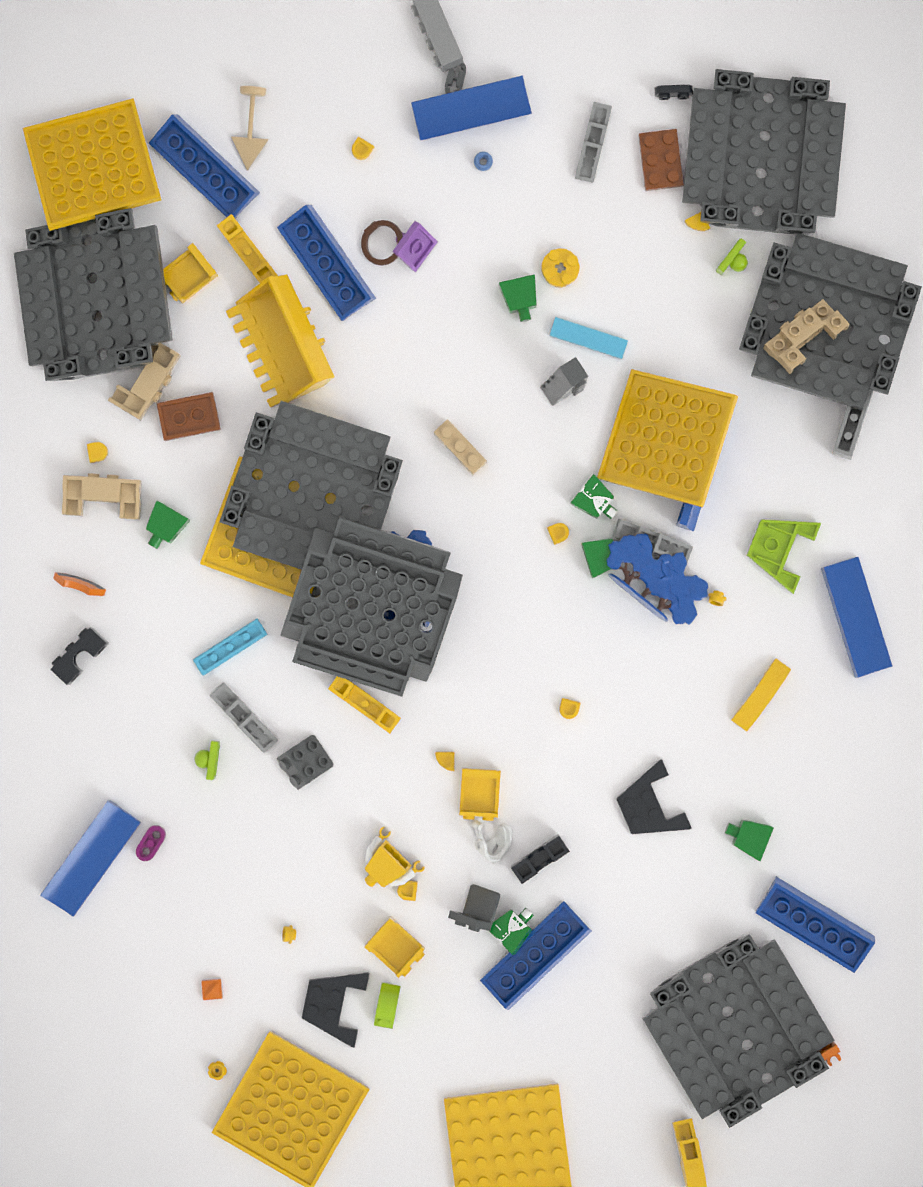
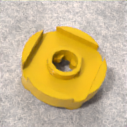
M562 248L551 250L544 257L541 265L543 277L548 284L559 288L573 283L577 279L580 269L577 256L571 251ZM563 263L566 270L558 273V269L555 266Z

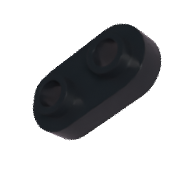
M661 85L654 88L655 97H659V100H669L670 97H678L680 100H685L693 95L692 85Z

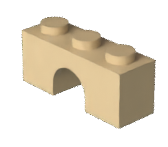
M448 419L434 431V435L458 458L472 476L487 463V460Z

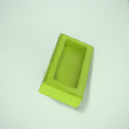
M741 238L737 241L716 269L717 273L722 275L729 265L736 272L746 269L748 265L747 257L739 253L746 244L745 240Z
M211 741L210 752L208 750H200L195 754V764L199 768H207L206 780L216 779L220 741Z

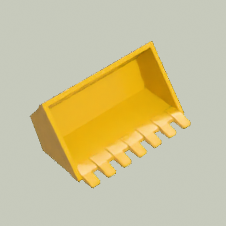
M287 274L267 277L236 301V306L226 311L230 319L239 314L243 318V321L233 325L236 333L246 329L250 333L249 336L240 340L242 348L252 344L256 346L257 350L247 355L249 363L260 358L262 359L264 365L254 369L253 372L257 378L268 373L271 379L260 385L263 392L273 388L277 392V395L267 399L270 407L280 404V401L291 403L293 400L325 386L335 377L321 348L326 341L324 338L317 340L313 331L316 328L310 324L307 318L311 309L310 307H302Z

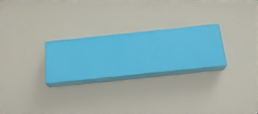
M555 317L549 335L619 359L623 358L628 340Z
M257 618L194 658L193 661L204 676L268 634Z

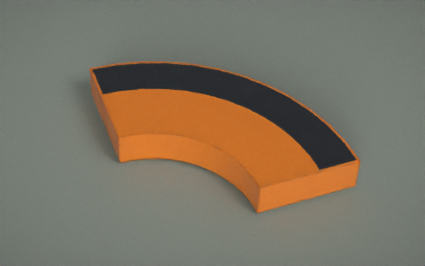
M55 572L53 577L61 586L82 591L87 595L104 596L106 589L78 576Z

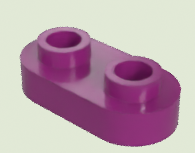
M154 825L147 830L136 848L138 859L149 861L155 856L166 838V831L163 827ZM155 831H158L160 833L159 838H155L153 836V833ZM144 848L150 850L148 855L143 853Z

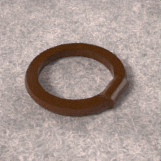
M388 220L372 222L362 235V252L366 259L375 265H388L398 258L393 253L386 259H376L368 249L369 236L378 227L387 226L391 228L397 236V244L402 239L403 234L400 228Z

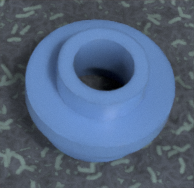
M479 152L474 158V165L480 171L489 170L493 164L492 156L487 152ZM486 159L487 163L485 165L480 164V160Z

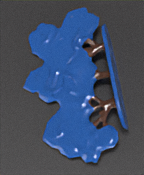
M646 533L635 536H623L620 541H613L608 545L611 553L607 558V565L614 570L622 569L625 579L622 580L614 574H608L618 586L665 622H668V618L661 612L662 609H669L671 611L675 624L686 623L690 625L697 616L694 600L700 601L703 598H707L708 583L697 575L684 576L687 561L683 552L675 553L674 556L662 554L659 559L652 558V543ZM622 562L625 563V567H624V568L621 566V563H622ZM628 563H632L633 565V572L631 575H629L630 571H627ZM632 579H641L646 584V589L641 595L629 586ZM647 594L660 598L657 608L645 599ZM668 600H671V604H670V605H667V604H665V603H666Z

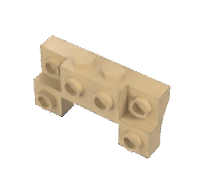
M822 299L812 308L809 307L806 311H799L794 316L795 319L792 322H785L780 327V333L768 341L763 349L791 374L794 368L799 364L802 365L806 360L805 356L799 351L801 347L821 333L823 329L834 340L841 331L847 330L850 324L838 310L834 311Z
M162 343L151 346L153 362L144 367L131 390L128 391L122 386L117 385L113 396L108 399L109 402L140 421L150 405L159 401L162 395L160 391L170 383L172 379L170 376L172 374L171 371L181 357L179 353Z
M88 473V477L63 475V515L83 516L84 501L120 503L119 518L140 520L141 480L118 479V475H107V478H99L100 474Z

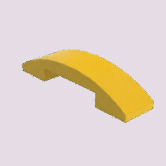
M232 214L216 225L259 283L269 276H278Z
M775 658L764 673L765 675L731 721L747 732L774 697L791 669Z
M337 676L328 688V690L353 706L389 734L401 719L389 708L347 679Z

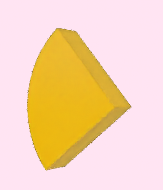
M701 212L684 221L689 228L697 231H707L710 229L709 224L700 221Z
M435 752L438 763L446 770L454 771V752Z

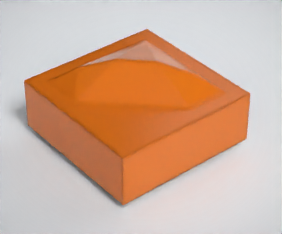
M221 979L201 981L203 1000L223 998Z

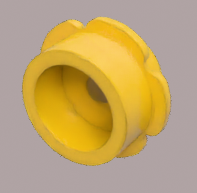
M713 591V593L708 594V602L712 605L723 606L724 601H727L723 592Z
M292 925L289 927L284 926L282 940L291 944L292 940L296 939V929H293Z
M221 1061L212 1062L208 1066V1075L215 1080H221L227 1073V1068L224 1067V1063Z

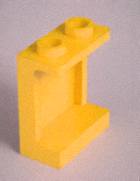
M194 243L190 244L187 247V251L163 269L165 286L168 285L172 290L169 294L175 301L180 300L182 304L218 277L216 271Z
M462 768L459 815H463V819L474 820L475 816L482 817V820L494 821V817L498 818L501 770Z
M392 917L383 924L364 946V948L372 952L390 968L398 978L401 975L405 977L412 969L410 965L414 961L418 963L425 955L423 953L425 947Z

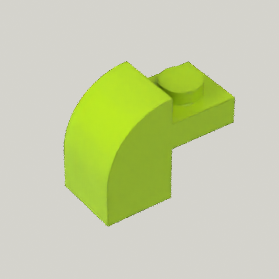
M382 982L374 1026L393 1029L401 986Z

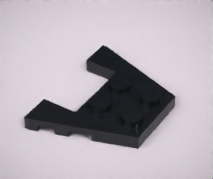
M662 759L658 760L655 765L616 798L631 834L692 829L685 812L666 820L651 783L669 775Z
M364 972L310 979L302 1019L350 1047L355 1048L358 1029L339 1026L346 987L366 991L370 973Z

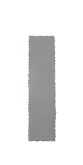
M593 102L575 179L594 182L612 109L610 105Z
M618 519L612 537L621 540L623 536H635L646 533L652 543L653 553L674 556L675 553L683 552L688 563L693 546Z
M224 682L210 694V697L263 753L278 741L271 731Z

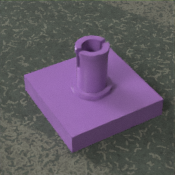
M414 221L406 233L402 232L403 237L392 252L412 271L416 272L438 241L419 222Z

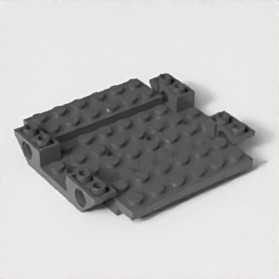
M715 69L713 87L715 90L693 89L682 203L700 204L702 206L700 221L716 227L784 234H797V232L801 234L815 233L817 216L834 218L836 213L846 103L825 101L829 97L830 80L791 77L790 80L753 77L754 73ZM769 93L774 97V101L767 103L764 101L763 96ZM767 131L770 134V139L762 140L760 132ZM764 169L766 177L759 178L756 175V170ZM753 207H761L763 210L762 215H754L752 212Z
M132 208L95 215L96 219L49 231L48 225L25 229L27 248L30 250L14 253L28 363L32 367L44 366L45 381L74 380L144 367L153 362L151 346L173 341L158 228L156 225L134 229ZM90 235L92 242L86 246L84 240ZM95 273L97 275V280L95 283L92 284L90 282V276L91 274ZM98 311L102 313L100 321L95 320V314ZM102 349L107 350V357L105 359L100 357Z
M797 232L792 248L773 242L739 350L757 355L751 377L863 410L869 389L886 395L889 394L922 286L903 281L908 267L906 264ZM824 299L834 311L838 310L852 326L853 330L850 333L841 331L833 340L823 329L821 333L799 349L806 360L789 374L776 359L763 349L764 345L780 333V327L785 322H792L795 319L794 316L799 311H806L809 307L812 308ZM776 302L779 308L772 311L768 308V304ZM886 335L889 337L890 342L882 344L879 341V337Z
M280 401L275 420L273 417L256 412L244 446L245 452L234 485L231 486L220 519V523L239 528L233 547L302 570L315 527L334 533L340 516L382 529L403 462L401 459L386 455L391 436L284 401ZM256 469H260L263 472V477L260 480H255L252 477V473ZM292 481H297L300 485L299 490L296 492L289 490V484ZM328 493H333L336 496V501L333 504H328L325 501V496ZM365 505H370L373 509L372 514L369 516L362 514L361 510Z
M340 516L334 533L315 527L280 634L282 637L299 641L292 662L401 697L410 677L427 682L448 626L463 574L446 569L451 552ZM312 587H319L321 593L318 596H313L310 593ZM350 598L358 601V605L355 608L347 605V601ZM392 610L395 613V617L390 620L384 617L385 611ZM429 622L432 628L429 631H423L421 624Z
M750 934L733 940L668 978L650 992L658 1009L642 1019L701 1119L719 1110L730 1128L761 1110L762 1104L792 1086L798 1088L829 1069L818 1050L835 1040L775 939L759 949ZM711 973L713 981L711 983H704V974ZM724 1007H732L733 1013L731 1016L726 1017L722 1014ZM751 1040L753 1043L751 1049H743V1041ZM765 1073H770L772 1075L771 1082H762V1076Z

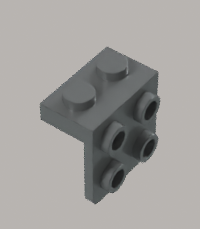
M315 735L309 736L277 758L279 766L287 773L291 784L297 790L313 781L334 765Z
M472 884L463 913L450 910L448 918L455 920L454 924L463 927L468 925V929L479 932L480 929L491 931L500 900V893Z

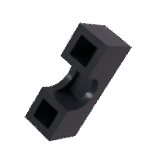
M92 627L89 629L84 628L78 635L80 638L75 643L71 642L65 648L66 653L62 657L58 656L52 662L53 667L50 670L66 685H71L83 672L76 663L77 655L80 652L87 651L93 657H97L109 644Z
M557 834L514 863L511 869L521 884L538 874L541 869L557 861L570 851L559 834Z

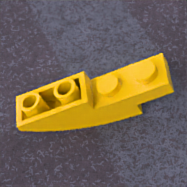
M692 1118L672 1122L685 1186L707 1187L699 1141L695 1134Z

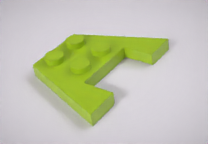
M761 519L746 556L789 592L794 594L801 576L783 570L796 534L815 541L821 523Z

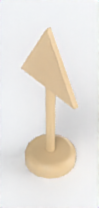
M240 86V93L250 96L247 138L231 136L247 171L269 140L252 138L255 97L265 96L267 90L266 88L255 86Z

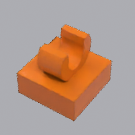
M834 1041L818 1050L829 1066H832L830 1059L833 1056L841 1061V1056L838 1054L841 1051Z

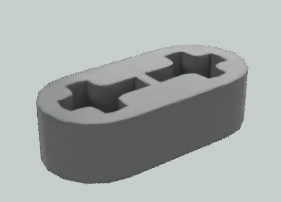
M465 63L459 65L463 72L460 71L458 77H455V70L453 68L449 69L445 82L446 94L451 93L448 86H452L453 80L456 81V88H458L454 92L462 90L466 76Z

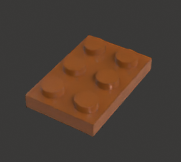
M677 129L639 133L645 191L683 187Z
M213 392L157 403L164 441L221 430Z

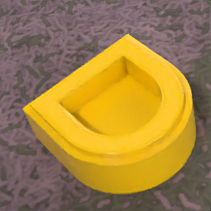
M358 136L352 145V154L358 160H365L370 156L375 147Z
M94 442L87 444L90 463L100 462L107 458L108 449L103 443Z
M556 523L547 527L554 545L565 541L569 535V529L563 523Z
M562 698L559 708L560 714L566 719L575 718L581 703Z
M408 881L404 885H399L397 889L399 897L403 900L416 901L418 881Z

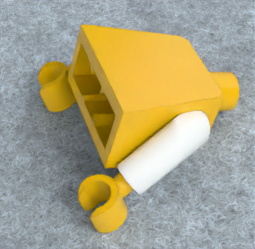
M385 827L380 829L379 836H376L367 848L365 871L369 875L365 878V882L370 887H373L376 883L381 887L404 885L415 876L416 872H422L425 868L423 866L417 870L416 864L420 862L419 860L414 861L413 865H411L387 840L383 842V839H387L391 835V831L387 836L381 834Z

